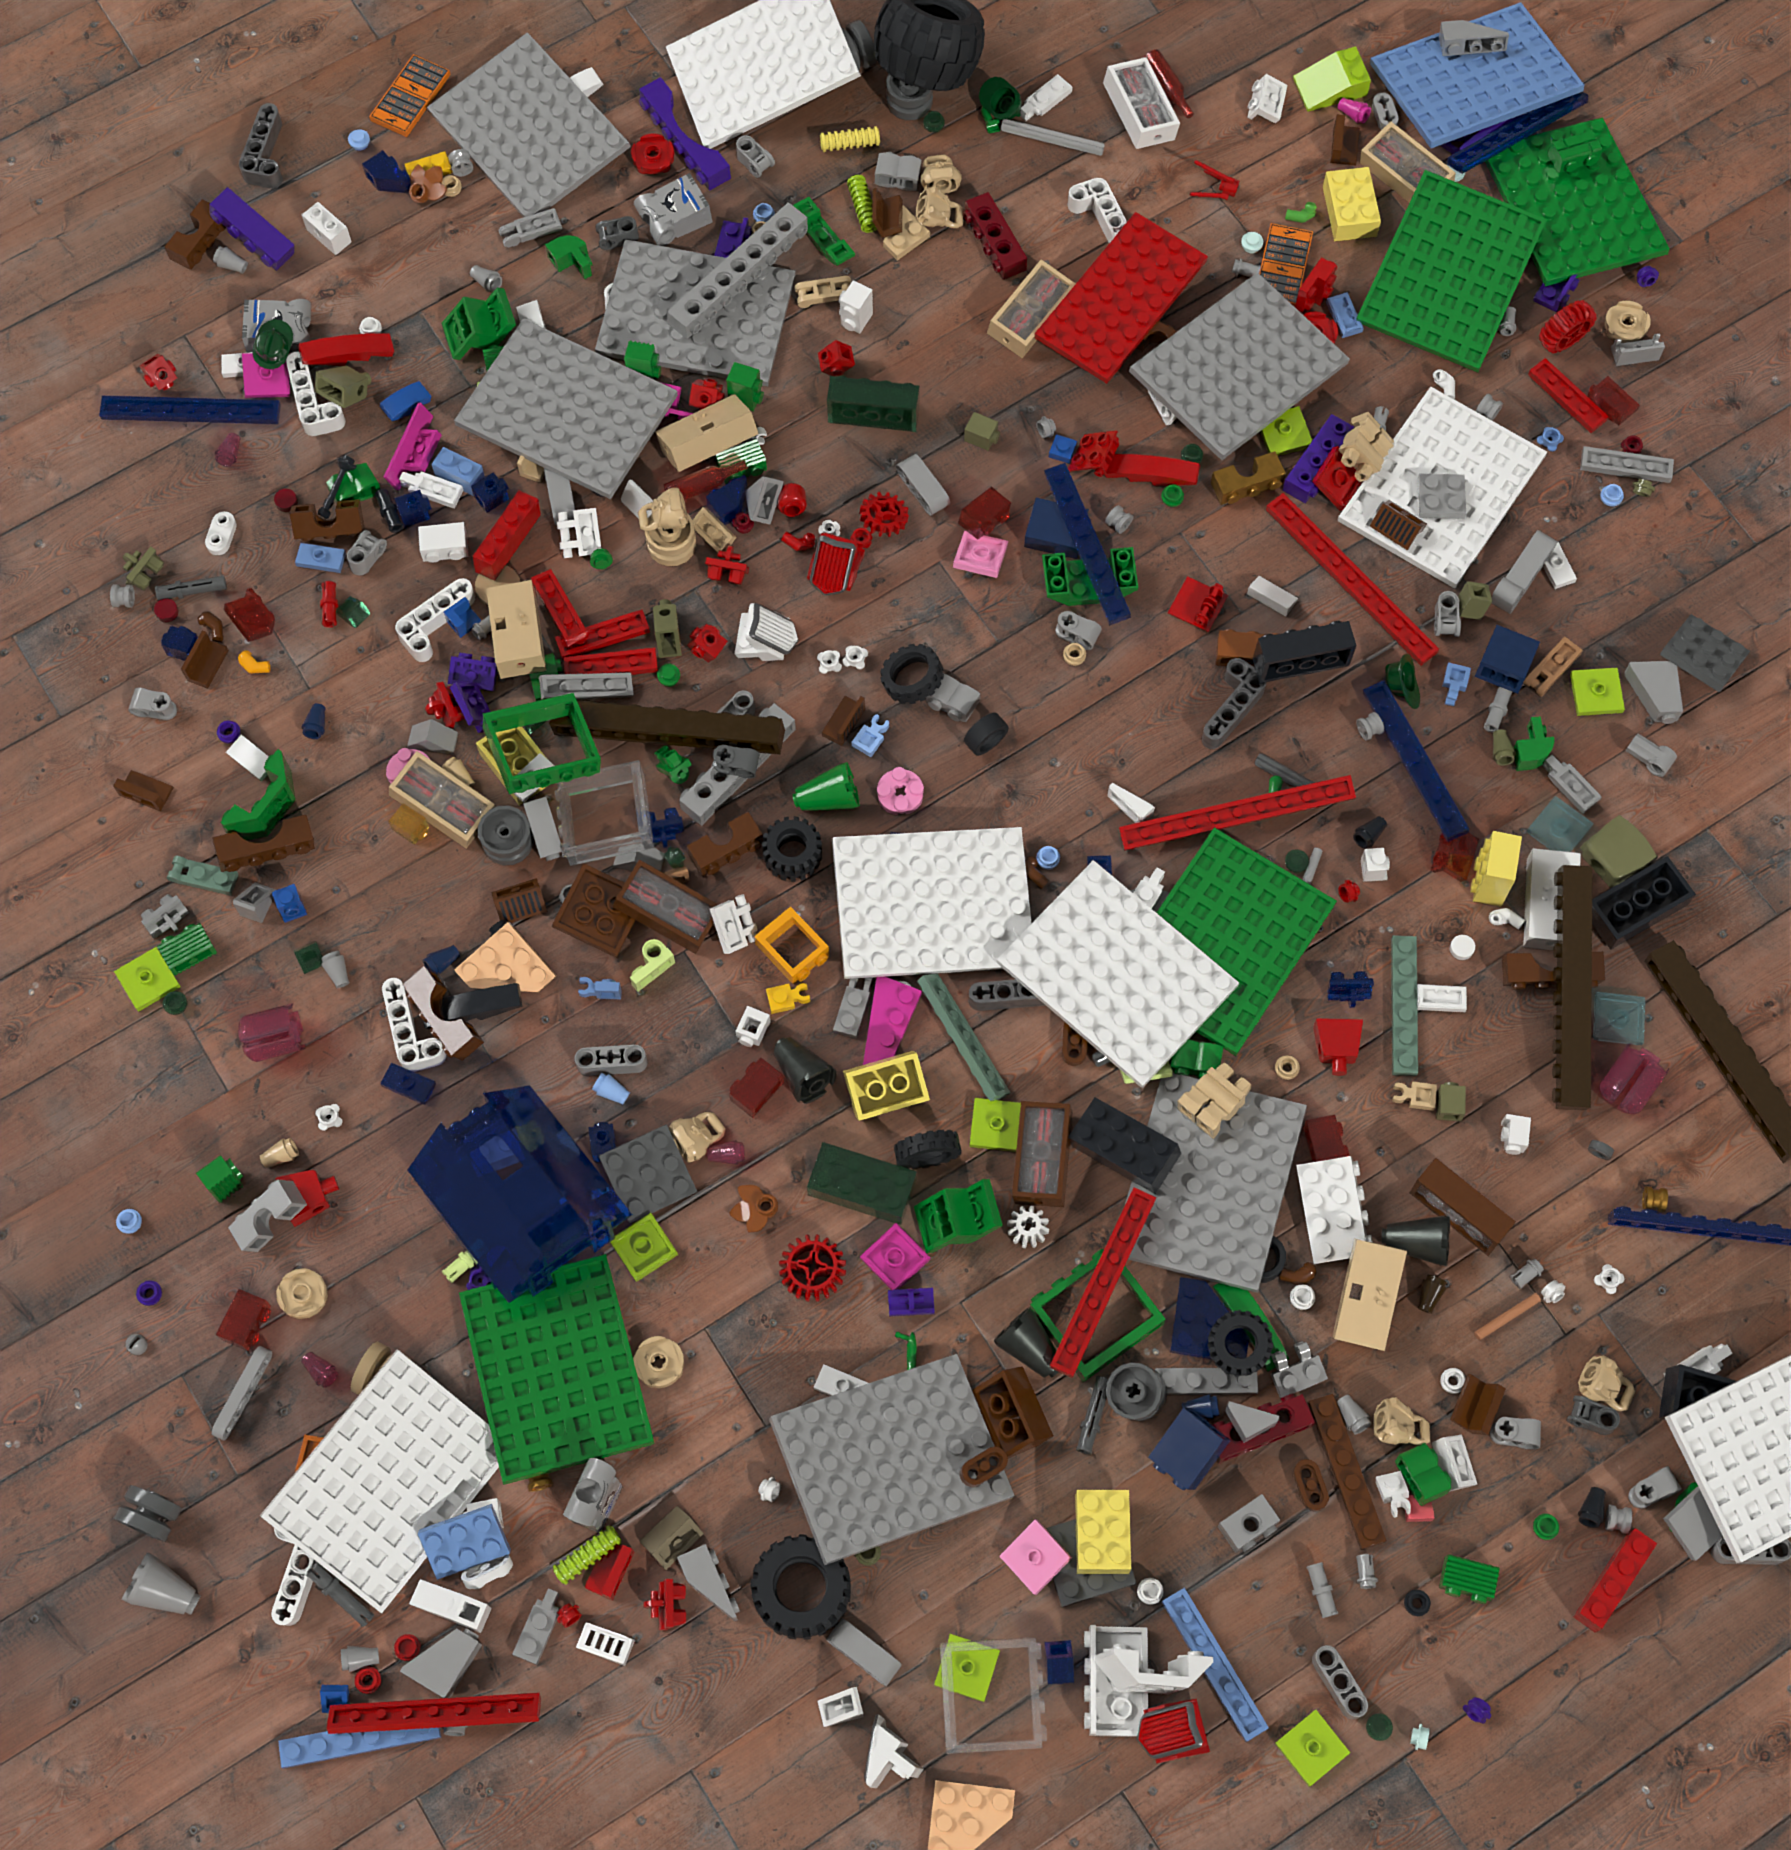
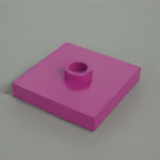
M242 353L245 398L290 397L289 372L286 361L279 368L265 369L255 362L252 353Z
M897 1223L888 1229L860 1256V1259L890 1290H899L931 1259Z

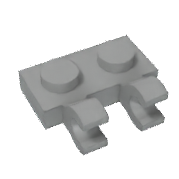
M1301 1341L1293 1345L1300 1361L1288 1366L1284 1352L1279 1350L1271 1354L1277 1369L1276 1372L1271 1373V1377L1280 1398L1328 1379L1319 1355L1311 1356L1307 1342Z

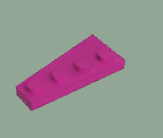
M888 977L876 978L863 1065L896 1055L922 995L921 990Z

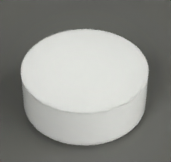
M1467 935L1456 936L1450 944L1451 954L1459 960L1469 959L1475 951V943Z

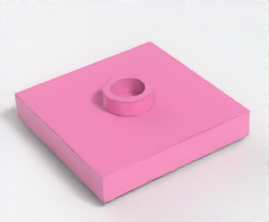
M964 531L954 559L953 568L997 578L1007 550L1008 541Z
M1036 1519L1000 1555V1558L1034 1595H1037L1072 1559L1070 1554Z

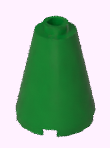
M848 762L841 763L795 789L796 793L792 794L796 808L800 807L802 811L859 807V794L857 786L854 785V776Z

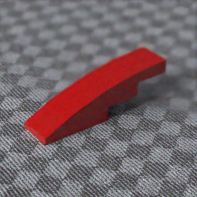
M390 333L342 335L303 342L298 345L302 364L345 366L347 361H369L371 356L392 357L395 352Z
M1115 454L1112 462L1109 464L1105 477H1127L1130 482H1152L1153 486L1197 485L1200 464L1152 455Z

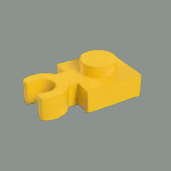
M790 984L766 989L771 1014L795 1009L794 1002L797 1001L801 1004L809 1003L811 1001L810 995H800L801 991L808 990L807 984H799L793 990H791Z

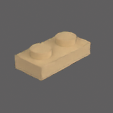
M702 507L692 520L695 531L717 552L719 550L727 551V547L737 538L708 508Z

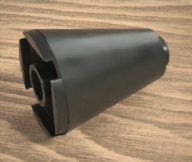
M791 1037L782 1038L775 1044L774 1055L797 1102L800 1103L802 1101L804 1104L816 1101L827 1092L824 1088L829 1083L831 1085L834 1084L837 1077L836 1070Z
M1438 1216L1388 1224L1387 1229H1382L1381 1242L1386 1244V1246L1407 1251L1406 1255L1440 1266H1447L1450 1216Z
M1030 1307L1020 1313L994 1339L998 1347L1043 1378L1048 1375L1052 1378L1058 1373V1371L1049 1368L1057 1350L1035 1312Z

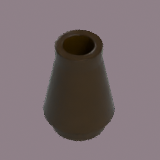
M1427 1274L1426 1280L1423 1279L1419 1310L1432 1314L1435 1306L1447 1289L1445 1287V1280Z

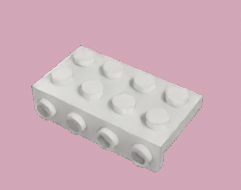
M1348 1156L1296 1165L1314 1264L1350 1259L1354 1238L1373 1242L1372 1236L1366 1233L1365 1225H1369L1367 1210L1362 1211L1361 1201L1365 1200L1363 1186H1358L1356 1176L1360 1175L1358 1161H1353V1157Z
M1090 1625L1089 1631H1084V1647H1089V1658L1084 1659V1674H1089V1685L1084 1686V1701L1089 1702V1713H1084V1729H1089V1736L1137 1737L1140 1719L1144 1715L1143 1710L1148 1709V1693L1119 1691L1094 1662V1656L1103 1653V1649L1113 1648V1645H1129V1650H1139V1669H1148L1147 1628Z

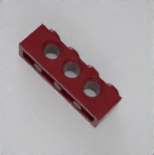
M986 192L965 201L964 219L973 227L975 238L977 240L980 239L984 254L991 258L994 271L999 273L1003 280L1026 271L1027 256L990 193Z
M1292 1393L1280 1399L1281 1403L1272 1406L1271 1402L1259 1406L1257 1410L1274 1415L1278 1412L1286 1413L1289 1417V1422L1281 1423L1278 1421L1274 1427L1245 1443L1242 1440L1236 1442L1230 1438L1229 1432L1236 1430L1232 1422L1225 1424L1224 1421L1213 1424L1215 1428L1231 1440L1217 1459V1463L1220 1464L1311 1428L1315 1421L1303 1394L1295 1396Z

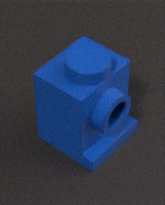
M295 884L272 892L284 923L307 915L301 895Z

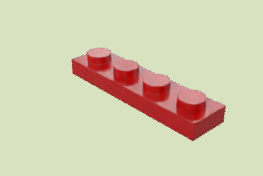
M1546 358L1529 370L1528 376L1590 433L1607 421L1609 416Z
M552 569L531 577L535 590L567 646L588 638L586 628Z
M643 609L585 627L589 637L570 646H567L562 635L556 636L555 640L562 660H564L563 657L579 656L650 633V628Z
M655 647L563 657L565 674L631 673V675L658 672Z

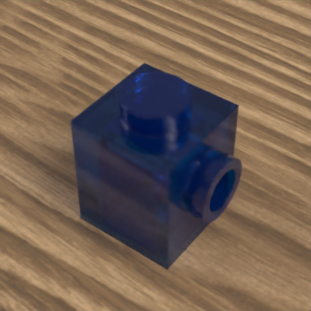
M494 472L471 486L474 498L486 513L509 500L507 493L509 487L503 478L499 479Z
M420 490L394 498L405 528L430 519L428 510L432 508L428 497L423 498Z
M170 626L168 632L164 633L161 646L167 656L185 661L198 636L186 627L180 626L177 628Z
M599 1122L594 1124V1127H588L594 1162L601 1161L598 1155L617 1147L613 1124H608V1122Z
M1071 1640L1044 1642L1047 1683H1074Z

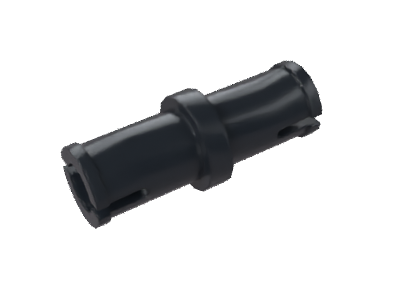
M387 489L376 491L375 498L380 506V514L385 518L389 531L391 533L401 531L403 524L397 514L398 508L390 498L389 491Z

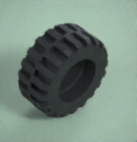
M799 1534V1537L793 1538L791 1535L784 1537L783 1541L779 1543L776 1541L771 1544V1548L767 1552L764 1551L759 1557L758 1564H755L753 1579H751L752 1599L755 1608L763 1622L779 1635L783 1634L795 1640L796 1638L807 1640L816 1635L826 1634L828 1629H833L838 1624V1620L844 1616L847 1611L848 1602H850L851 1581L848 1567L844 1559L824 1565L814 1537H807L806 1534ZM795 1563H809L821 1571L826 1582V1591L822 1601L815 1608L805 1612H796L788 1609L782 1604L777 1595V1581L780 1574L788 1566Z

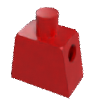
M1316 1018L1313 1030L1321 1063H1332V1075H1346L1347 1064L1355 1063L1359 1053L1363 1019Z
M308 1170L275 1178L276 1180L293 1181L307 1203L290 1220L294 1227L328 1209L330 1204L326 1195L339 1190L335 1176L321 1181L316 1170Z

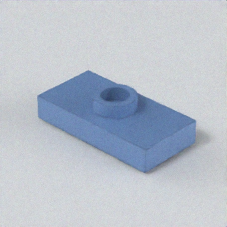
M1347 292L1327 298L1326 304L1342 338L1363 332L1364 327L1362 323L1356 321L1358 314Z
M300 543L295 564L298 567L341 573L346 552L344 549Z

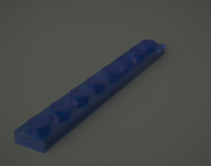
M1580 92L1527 112L1447 158V165L1463 174L1588 103L1589 95Z
M102 396L99 416L102 420L279 424L281 404L279 400Z
M1066 463L1044 470V475L1109 626L1131 618L1129 608Z
M1383 680L1363 689L1366 700L1373 712L1380 716L1387 737L1447 842L1469 833L1467 823L1386 682Z
M1625 1206L1613 1209L1608 1215V1225L1791 1246V1229L1782 1228L1779 1224L1760 1226L1753 1221L1734 1223L1728 1218L1708 1220L1706 1216L1702 1215L1682 1217V1214L1676 1212H1669L1666 1215L1656 1214L1655 1210L1631 1211L1630 1207Z

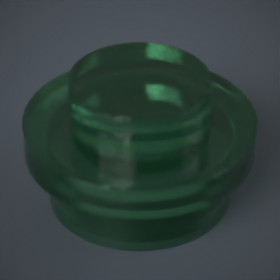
M931 111L925 116L923 125L929 132H939L944 128L945 120L939 112Z
M1188 444L1181 451V460L1200 463L1203 459V451L1196 444Z
M670 846L668 851L664 853L666 860L674 869L683 867L684 854L678 847L675 849Z
M1291 850L1285 857L1286 867L1294 873L1304 871L1309 863L1307 854L1302 850Z
M178 991L168 993L163 999V1008L170 1015L183 1013L188 1005L185 995Z
M1377 1713L1368 1718L1366 1731L1372 1739L1384 1741L1391 1736L1393 1724L1389 1717Z

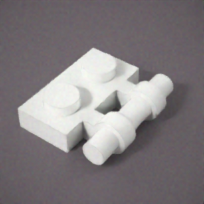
M596 508L574 510V520H568L567 512L558 513L559 522H557V529H560L561 542L559 544L560 550H563L564 558L573 557L572 548H578L579 556H588L594 550L601 549ZM575 527L577 540H570L569 528Z
M744 894L735 897L738 906L735 905L734 900H728L710 908L724 954H730L748 946L745 936L748 937L749 943L755 942L754 936L757 935L756 931L758 929L756 923L752 921L749 912L751 907L746 902ZM740 915H741V918H742V921H743V924H744L743 927H742V924H741V921H740V918H739Z

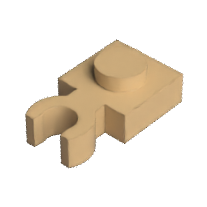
M1412 1082L1411 1088H1408L1403 1083L1394 1084L1393 1089L1400 1090L1403 1095L1394 1096L1392 1098L1393 1102L1403 1103L1407 1100L1410 1101L1409 1108L1434 1111L1437 1091L1436 1084Z

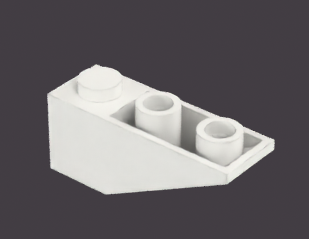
M421 1579L409 1603L412 1606L479 1633L482 1632L492 1609L483 1602Z

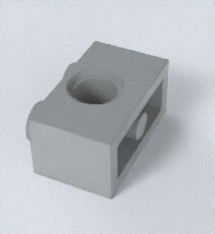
M1261 1494L1220 1522L1218 1529L1235 1553L1240 1549L1245 1553L1257 1544L1255 1542L1256 1538L1261 1535L1267 1538L1278 1529L1275 1525L1279 1523L1280 1519ZM1253 1520L1257 1525V1530L1254 1532L1247 1531L1244 1527V1521Z

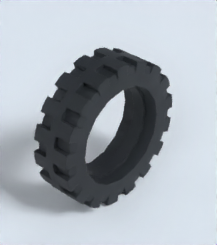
M910 644L906 648L904 646L900 647L899 651L891 653L889 655L890 658L884 661V668H881L880 671L882 676L880 677L881 682L888 695L894 701L898 700L901 704L906 702L915 704L919 700L922 702L926 700L925 697L932 696L935 693L934 690L936 688L939 689L941 686L940 681L944 678L942 672L944 668L937 654L930 647L926 648L923 644L918 646ZM922 662L929 665L926 675L919 682L908 686L896 684L895 680L898 673L909 664Z
M952 1130L926 1131L924 1134L918 1133L913 1137L908 1136L904 1138L905 1140H900L894 1145L897 1166L903 1169L911 1168L915 1170L921 1167L924 1169L933 1165L938 1166L941 1165L940 1163H948L951 1159H956L962 1154L959 1136L956 1131L953 1132Z

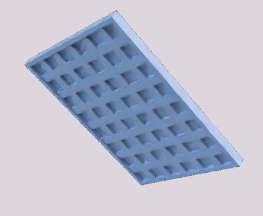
M1521 2L1469 21L1508 32L1509 38L1506 51L1442 56L1439 33L1370 59L1372 68L1430 148L1538 109L1584 90V83Z

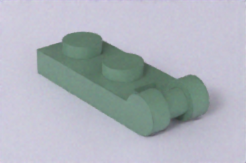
M174 856L172 871L168 872L166 878L174 883L231 896L239 874L237 871L221 872L218 866L188 860L181 856ZM183 868L188 869L187 875L181 874Z

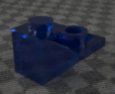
M382 150L362 163L366 178L378 191L409 193V182L411 179L405 170L401 171L393 156L389 157Z
M746 476L733 478L727 485L712 490L706 496L707 508L724 525L732 522L735 515L742 512L746 498L745 491L748 489Z

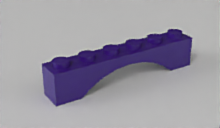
M661 77L639 89V103L642 109L650 113L653 123L660 126L665 139H670L676 153L684 157L686 166L690 170H694L697 180L701 185L704 184L710 191L731 179L730 166L719 151L697 144L680 129L673 116L674 103L672 91Z

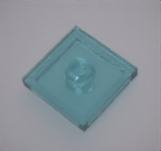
M1555 796L1526 832L1550 850L1572 852L1594 823Z
M1596 992L1593 1040L1643 1045L1645 997Z

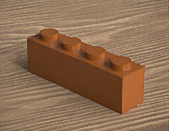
M1232 629L1219 630L1215 665L1227 666L1230 660L1240 658L1254 667L1252 658L1258 638L1266 634H1259L1255 631L1247 633L1236 632Z

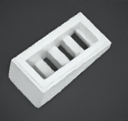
M1114 783L1109 786L1108 797L1135 823L1148 821L1153 816L1155 810L1153 805Z
M586 1622L576 1648L625 1666L635 1641L632 1638ZM590 1631H594L595 1635L591 1645H585ZM600 1634H602L604 1639L600 1649H596L597 1641ZM609 1638H612L614 1641L609 1653L604 1652ZM619 1641L623 1642L619 1655L615 1656L614 1653Z

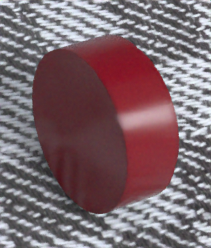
M281 489L274 496L275 505L282 512H290L292 506L298 505L297 496L291 489Z
M165 598L155 604L154 613L160 621L171 622L177 618L179 609L172 599Z

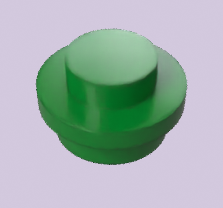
M1169 485L1162 491L1161 499L1165 505L1176 507L1183 502L1184 492L1177 485Z
M602 548L594 550L590 557V564L596 569H605L613 562L609 551Z
M673 664L661 666L657 672L658 681L667 687L674 686L680 680L678 667Z
M1541 1514L1533 1522V1531L1538 1538L1551 1540L1559 1532V1523L1554 1516Z

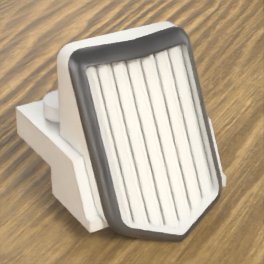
M751 603L748 613H741L734 654L738 658L759 657L762 661L783 660L784 655L789 654L799 641L795 625L789 617L787 618L758 603Z
M879 1714L875 1716L864 1773L865 1783L870 1788H877L890 1769L903 1778H918L924 1769L903 1754L908 1743L887 1728L885 1719Z

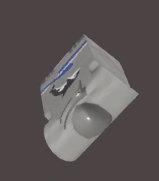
M690 173L655 190L654 194H643L634 200L635 208L643 221L650 226V233L658 246L665 247L675 237L679 238L713 222L710 206Z
M295 299L289 303L274 300H244L242 339L246 353L253 352V345L261 325L273 319L282 320L292 328L294 335L289 352H299V343L310 341L307 329L311 321V302L306 299Z
M590 1458L563 1515L568 1520L597 1533L603 1530L623 1488L622 1484L615 1477V1469L600 1459Z

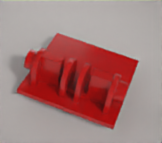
M1118 431L1084 434L1067 471L1093 469L1097 477L1105 475L1120 445L1118 442L1119 438L1116 436Z
M1187 576L1168 614L1209 632L1229 595L1223 592L1221 584L1216 583L1210 587Z

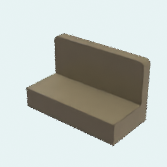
M676 1506L640 1540V1543L667 1570L678 1559L677 1557L682 1555L704 1533L681 1508Z

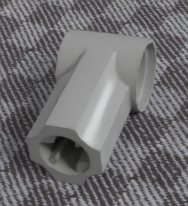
M1640 734L1633 738L1626 749V752L1645 763L1647 769L1658 777L1665 776L1677 759L1676 753L1667 746L1659 747Z

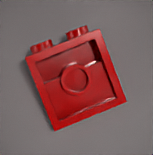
M1321 257L1299 288L1295 308L1302 315L1306 310L1309 312L1314 303L1320 306L1324 299L1327 300L1332 295L1334 290L1332 285L1337 278V275H1335L1337 265L1334 262Z

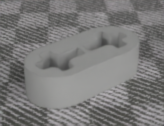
M1387 93L1375 95L1372 110L1380 130L1388 125L1389 122L1397 126L1399 118L1391 96Z

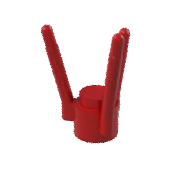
M1198 160L1194 161L1196 165L1204 169L1206 174L1221 181L1219 190L1222 193L1190 192V196L1222 198L1228 200L1229 196L1235 197L1240 183L1239 180L1229 177Z

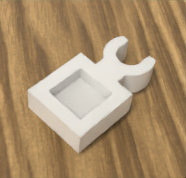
M1401 1471L1377 1476L1376 1485L1383 1503L1391 1502L1392 1516L1394 1518L1397 1517L1398 1507H1403L1406 1513L1410 1514L1411 1504L1406 1499L1409 1498V1491Z

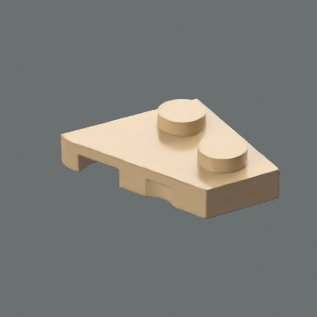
M903 205L902 233L885 237L883 247L898 261L930 237V231L921 225L916 217Z

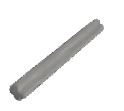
M1010 119L1003 120L1001 124V130L1004 132L1099 156L1103 154L1105 144L1102 142Z

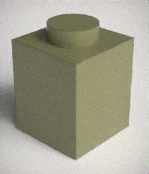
M974 412L965 428L964 441L989 451L992 443L996 444L1000 436L998 421Z
M1466 582L1458 595L1459 616L1478 620L1482 619L1492 603L1488 584Z
M1446 1082L1444 1085H1440L1437 1090L1436 1120L1462 1121L1465 1116L1466 1086H1459L1455 1082Z

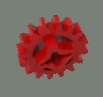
M877 492L876 497L870 494L868 499L863 500V504L860 507V521L864 522L863 527H870L871 534L877 531L879 537L883 533L891 537L892 532L898 535L900 529L904 530L908 522V507H904L905 501H897L898 496L890 497L889 492H886L885 496Z

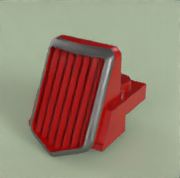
M821 533L816 551L810 562L807 579L823 595L838 594L845 590L851 591L857 578V571L864 558L865 550L857 548V543L853 540Z
M1197 1698L1163 1704L1143 1710L1144 1715L1140 1719L1137 1741L1147 1754L1156 1760V1764L1210 1752Z

